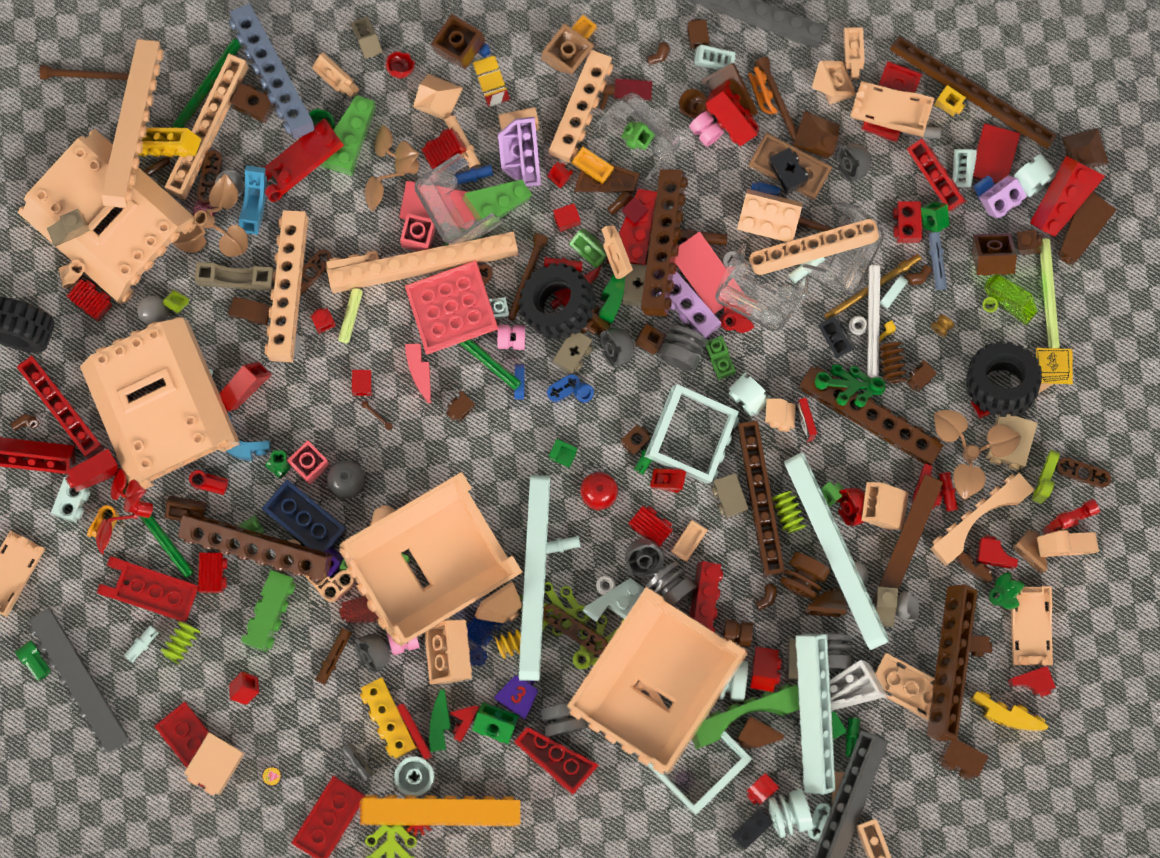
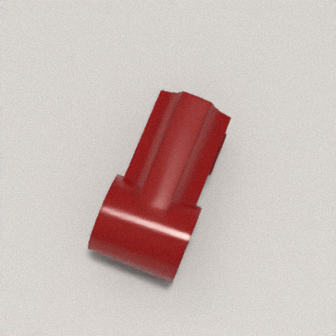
M195 470L190 474L189 482L194 489L225 495L229 479L207 474L200 470ZM198 475L203 477V482L199 485L193 483L194 477Z

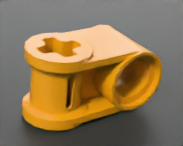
M108 505L101 507L88 529L87 536L96 538L98 526L102 519H104L106 511L112 510V517H119L118 511ZM113 521L111 523L112 531L117 521Z

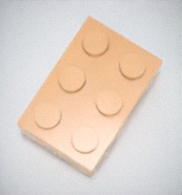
M747 189L737 229L785 242L793 241L802 209V202Z
M446 620L425 631L430 685L450 684L472 679L466 620Z

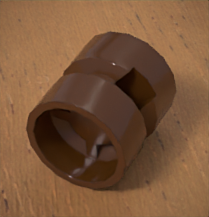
M726 619L723 639L738 643L739 646L750 648L753 622L742 621L739 624L737 620Z

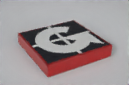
M805 397L799 399L796 410L806 442H811L817 435V430L807 398Z

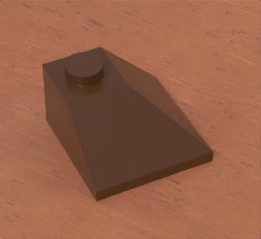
M804 111L792 146L828 159L833 155L839 138V124Z
M1098 128L1061 138L1066 155L1089 168L1109 164Z
M830 588V591H826L808 605L804 610V614L843 618L847 613V602L844 593L841 592L842 589Z
M750 716L737 740L740 741V746L749 750L750 748L756 749L780 742L784 739L785 735Z

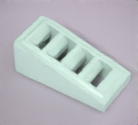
M699 45L696 48L694 65L722 69L735 62L736 52ZM710 54H713L712 61H709ZM718 55H720V63H717ZM725 56H728L727 65L724 64Z
M954 149L953 181L957 187H971L977 150ZM962 163H967L966 167H961ZM960 171H966V174H960ZM959 178H966V182L958 181Z

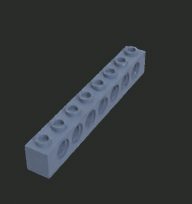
M249 3L230 11L231 19L228 20L233 31H237L238 34L236 36L240 45L244 44L246 57L248 60L252 59V67L255 74H260L261 79L259 80L263 89H268L269 93L267 95L271 104L275 103L277 106L275 111L279 119L283 118L285 122L283 126L287 134L291 133L293 139H296L314 131L313 121L251 4Z

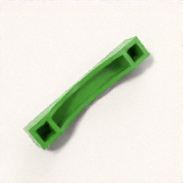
M790 684L779 687V692L773 693L768 691L761 694L763 697L756 700L753 697L745 700V705L738 706L737 703L727 707L728 711L724 713L718 710L709 714L710 718L702 722L692 738L695 748L699 749L718 741L728 725L741 715L751 712H770L785 716L800 710L798 686L791 687Z

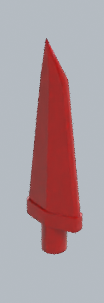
M601 266L584 275L590 284L598 277ZM564 288L554 293L556 299L550 303V306L554 310L560 305L565 308L570 300L571 290Z

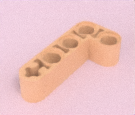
M1058 531L1037 537L1040 557L1085 555L1099 552L1096 532L1068 533V531Z
M288 540L289 542L301 545L297 540ZM288 554V557L294 562L293 557ZM347 570L340 571L332 579L327 577L320 583H316L310 580L309 576H305L328 602L337 601L355 584V578H351L350 583L347 585L341 583V578L344 575L350 576ZM329 588L336 589V594L333 597L326 596V591Z

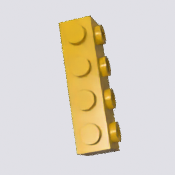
M147 128L146 137H142L143 151L139 155L144 157L146 155L156 157L160 155L173 157V155L181 157L195 156L201 138L188 128Z
M381 677L361 687V699L364 704L368 703L371 708L368 713L372 721H377L380 727L377 729L381 740L385 738L388 745L385 748L389 756H394L395 759H398L416 750L417 748L383 678Z

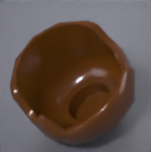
M695 88L688 89L680 96L678 102L680 111L686 116L695 119L707 111L705 103L708 97L702 91Z

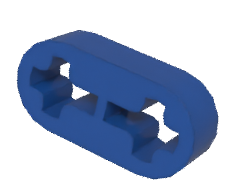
M515 364V377L520 380L521 385L514 390V399L524 400L525 364Z
M570 374L550 385L547 389L548 399L552 402H559L572 395L575 388L569 386L565 389V386L569 384L568 380L571 379L572 381L576 380V387L580 384V379L576 375ZM561 388L563 389L559 392V397L556 398V396H551L552 389H555L556 391L560 390Z

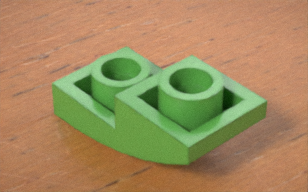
M719 336L708 340L705 347L717 379L720 380L736 374L723 337Z

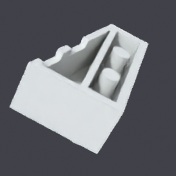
M860 660L829 680L831 711L888 697L870 664L863 660Z

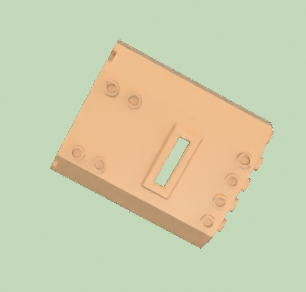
M94 129L90 131V136L77 138L25 195V206L20 207L18 213L52 243L47 227L59 221L60 216L76 209L81 211L85 216L90 231L56 247L71 261L79 260L85 265L84 272L122 305L123 302L126 303L131 299L134 290L130 287L140 281L144 271H148L153 267L155 259L158 256L164 255L167 251L166 247L179 238L181 231L184 234L190 233L196 227V223L194 222V216L138 168L135 169V185L131 187L132 200L128 201L127 208H124L102 233L97 235L93 230L114 208L112 206H104L102 200V190L113 144Z
M183 317L159 323L153 322L142 331L137 330L125 339H117L113 342V345L97 349L96 353L90 355L80 366L120 465L126 474L128 484L134 479L144 489L154 486L153 480L216 450L225 452L240 445V441L189 321ZM164 378L165 386L129 403L126 395Z
M462 472L340 544L339 550L348 566V574L357 581V589L361 595L366 596L368 600L367 605L378 616L377 622L382 629L385 628L393 641L400 646L522 573L514 557L508 558L468 493L472 488ZM407 549L411 552L430 584L425 588H422L401 554Z
M646 587L567 707L571 710L570 714L577 719L582 718L590 723L588 727L596 733L602 731L606 734L604 738L613 744L617 741L623 745L621 749L630 755L634 752L639 756L638 760L648 766L650 763L657 772L669 774L746 657L747 652L732 641H726L664 601L663 597ZM640 680L671 700L673 704L668 710L636 689L634 686L637 681Z

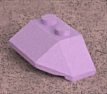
M535 117L516 118L498 133L501 169L515 181L522 179L527 187L541 185Z

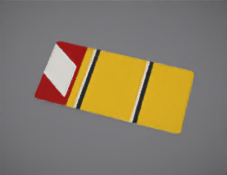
M495 56L473 62L488 107L510 100Z

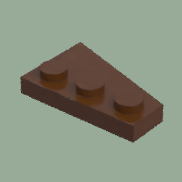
M731 63L701 80L713 90L729 79L731 82L729 87L734 95L738 94L741 99L738 101L742 107L748 109L752 116L759 114L735 63Z
M610 164L614 167V170L604 184L581 170L574 192L634 193L640 174Z

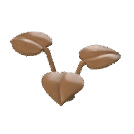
M381 125L376 134L374 150L379 157H383L386 153L396 157V173L379 176L377 179L372 176L368 180L365 187V200L371 211H374L382 200L384 194L382 179L399 175L404 176L405 173L416 174L419 170V162L416 159L419 153L408 142H400L395 153L389 150L393 143L391 131L385 125Z
M223 175L216 182L209 196L210 205L218 208L197 211L194 215L196 227L190 233L184 234L181 231L179 238L173 243L175 247L188 253L201 251L206 245V238L204 236L206 231L204 228L212 227L224 234L219 240V249L224 255L235 257L246 252L248 237L245 230L238 225H231L226 232L215 225V218L211 214L221 211L222 207L229 209L237 202L238 190L228 175Z
M942 410L934 414L935 430L940 439L945 442H954L959 436L961 437L962 447L964 448L962 458L969 466L966 464L958 465L953 473V481L959 495L966 500L979 492L985 484L986 478L983 470L979 467H973L972 463L977 459L979 453L991 447V453L995 457H1006L1018 447L1021 436L1008 426L996 425L987 433L989 444L978 448L976 445L967 446L962 432L968 428V423L962 414L952 410Z

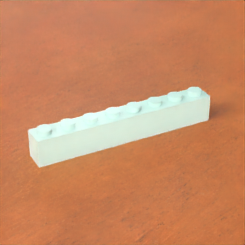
M807 633L796 636L804 773L803 784L805 793L827 794L835 791L827 634Z

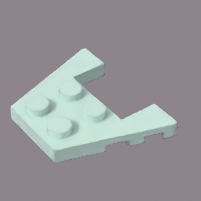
M629 578L588 604L582 612L597 622L604 611L609 608L625 619L645 588Z

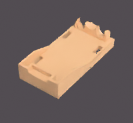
M861 81L851 118L923 137L934 98L918 93L897 91ZM868 115L869 117H875V118H874V120H873V119H870V118H866L865 116Z
M11 530L0 548V614L8 617L45 551V548ZM7 545V549L5 550L4 554H2L4 548ZM34 559L35 561L33 565L31 566V568H29L28 566L29 564H31V560Z
M1052 586L1024 587L1016 597L1020 606L1017 607V611L1011 609L1013 666L1053 665L1051 627ZM1015 641H1018L1019 650H1015ZM1046 641H1049V650L1046 649Z
M885 653L874 672L883 689L891 694V696L885 698L929 721L933 692L931 682H934V678ZM898 662L904 665L905 668L902 669L901 667L896 666V663ZM918 708L926 712V714L924 715L918 712Z

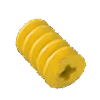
M515 629V636L509 631L507 638L500 634V640L498 641L495 637L499 653L503 659H506L507 652L511 657L514 656V650L520 654L521 633L518 629Z

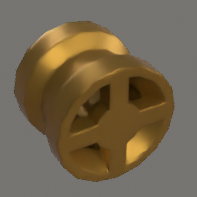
M940 314L938 320L930 325L933 331L943 338L947 336L949 329L955 327L954 323L944 314Z

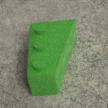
M521 179L464 193L462 199L481 228L485 229L528 202L532 197V193Z

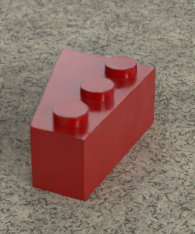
M727 79L710 91L705 104L708 112L712 115L714 114L718 119L720 127L727 130L732 142L737 143L741 147L758 135L760 127L749 110L744 109L738 100L741 98L738 94H733L729 87L731 82Z

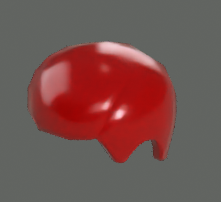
M392 52L386 59L385 67L391 76L402 79L412 73L415 60L411 59L409 53Z

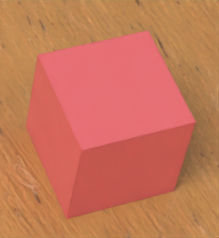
M407 213L400 239L402 248L414 251L431 249L436 231L435 220Z
M306 441L287 460L289 465L309 485L330 466L328 460L309 441Z

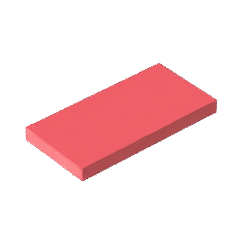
M406 181L399 215L400 219H406L408 213L435 220L436 225L474 231L476 222L475 217L462 199L467 191Z
M700 231L678 246L679 254L678 257H675L677 267L713 314L724 308L726 301L733 297L738 298L743 294Z

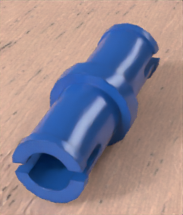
M491 164L476 169L472 167L468 171L454 174L457 186L471 181L475 183L478 182V179L494 176Z

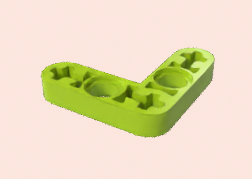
M1049 451L1032 501L1042 504L1049 498L1055 483L1051 481L1060 456L1059 452Z

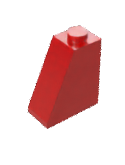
M260 362L243 365L219 393L227 411L238 409L271 377L272 374Z
M106 449L67 470L65 480L70 488L74 487L75 491L78 492L115 477L118 472V464L109 449Z

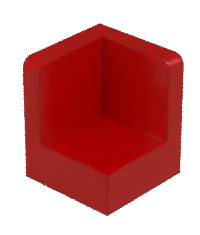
M574 203L553 210V217L559 232L581 225V219Z
M352 370L353 396H372L371 370Z
M243 671L229 684L230 700L247 705L259 693L258 677Z

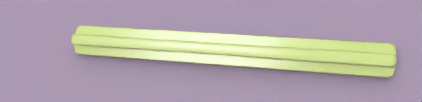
M1044 238L1043 246H1041L1040 261L1048 348L1058 349L1060 343L1050 239Z

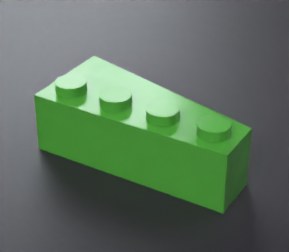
M356 95L334 129L344 146L320 165L321 167L349 176L353 175L376 109L374 100Z
M273 570L270 571L261 592L263 598L258 600L254 608L256 616L255 618L252 617L248 622L247 636L243 635L241 638L243 644L266 653L268 649H272L275 638H273L274 633L279 631L282 624L280 617L282 612L286 613L289 606L287 599L289 594L292 595L296 587L295 580L292 577Z

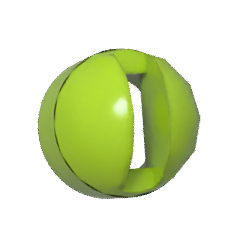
M988 297L983 301L982 306L986 312L993 313L998 309L999 304L995 298ZM996 304L995 307L987 308L988 305Z

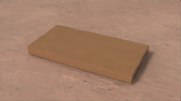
M766 133L748 166L778 181L768 163L769 159L790 147L791 151H795L798 155L799 165L801 168L804 167L809 176L807 184L795 191L815 201L832 170V166Z

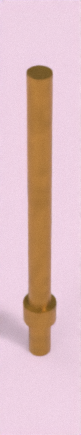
M917 253L907 261L903 260L900 262L898 267L880 278V287L899 274L909 271L911 266L922 260L921 256ZM869 285L824 314L825 319L828 320L867 296Z

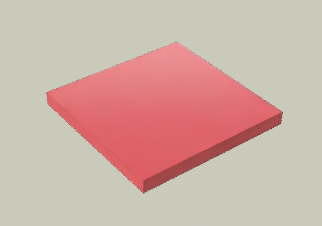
M476 260L405 286L427 355L499 329Z

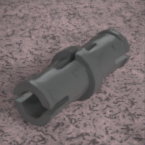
M351 743L340 750L351 763V768H355L364 782L374 775L363 761L364 757H360Z

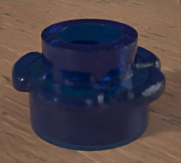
M476 647L469 652L470 663L473 666H483L488 658L487 653L482 648Z

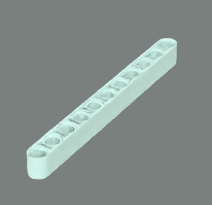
M801 452L785 460L784 463L867 646L870 650H873L889 642L883 624L805 455Z
M530 475L519 680H540L550 476Z

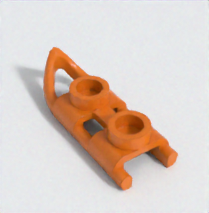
M755 67L756 75L753 76L752 73H748L758 105L763 112L776 114L778 110L770 101L772 100V92L764 84L767 80L766 74L759 70V67ZM758 86L761 88V93L758 92ZM766 103L770 110L765 108L763 104Z

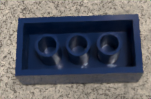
M288 479L261 508L304 546L324 552L334 548L348 532L342 524Z

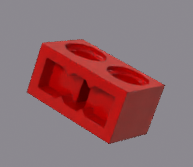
M898 201L896 207H893V219H896V226L893 227V236L897 237V243H920L922 239L921 201ZM902 210H909L911 216H904ZM909 228L912 234L906 235L902 229Z

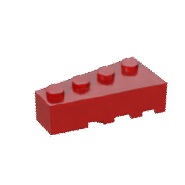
M1066 156L1030 224L1052 236H1056L1103 180L1105 175Z
M637 190L635 198L648 209V212L636 225L629 218L625 217L618 233L630 264L645 265L657 196L656 191Z
M528 727L514 741L518 748L572 796L599 766V764L588 760Z

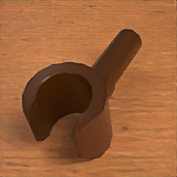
M605 85L603 100L599 109L604 110L608 95H614L615 85Z

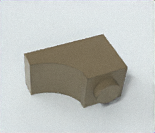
M368 17L350 23L365 59L375 57L382 52L376 32Z
M78 209L60 216L59 221L47 227L55 247L90 231L84 214Z
M877 587L875 609L883 626L894 627L898 588Z

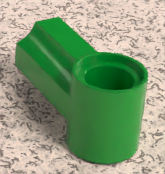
M274 450L270 454V459L265 466L276 477L281 479L290 470L291 466L287 463V454L283 450Z
M32 640L15 651L16 656L28 667L37 681L44 679L52 672Z

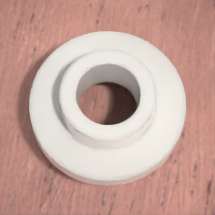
M855 316L849 322V330L855 335L864 334L868 328L866 319L861 316ZM856 323L861 324L860 329L855 328Z
M609 576L600 577L596 583L597 591L602 595L616 587L615 581ZM606 582L610 585V587L608 589H604L602 587V584Z

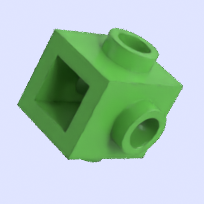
M630 121L625 127L621 138L633 150L635 148L646 150L655 134L643 122L639 121L636 123Z

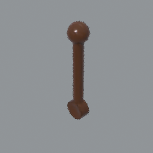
M367 401L362 402V407L368 409L385 425L386 430L390 431L393 429V425L387 423L376 413Z

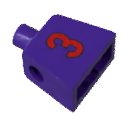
M515 675L497 693L494 700L526 720L538 694V689L532 686L536 680H519V677Z

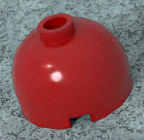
M594 472L582 481L580 496L583 503L590 509L596 511L608 509L616 502L618 485L609 474Z
M856 487L840 490L839 493L842 497L837 503L840 502L841 509H838V513L842 521L847 526L852 525L851 527L864 523L865 521H862L865 491Z

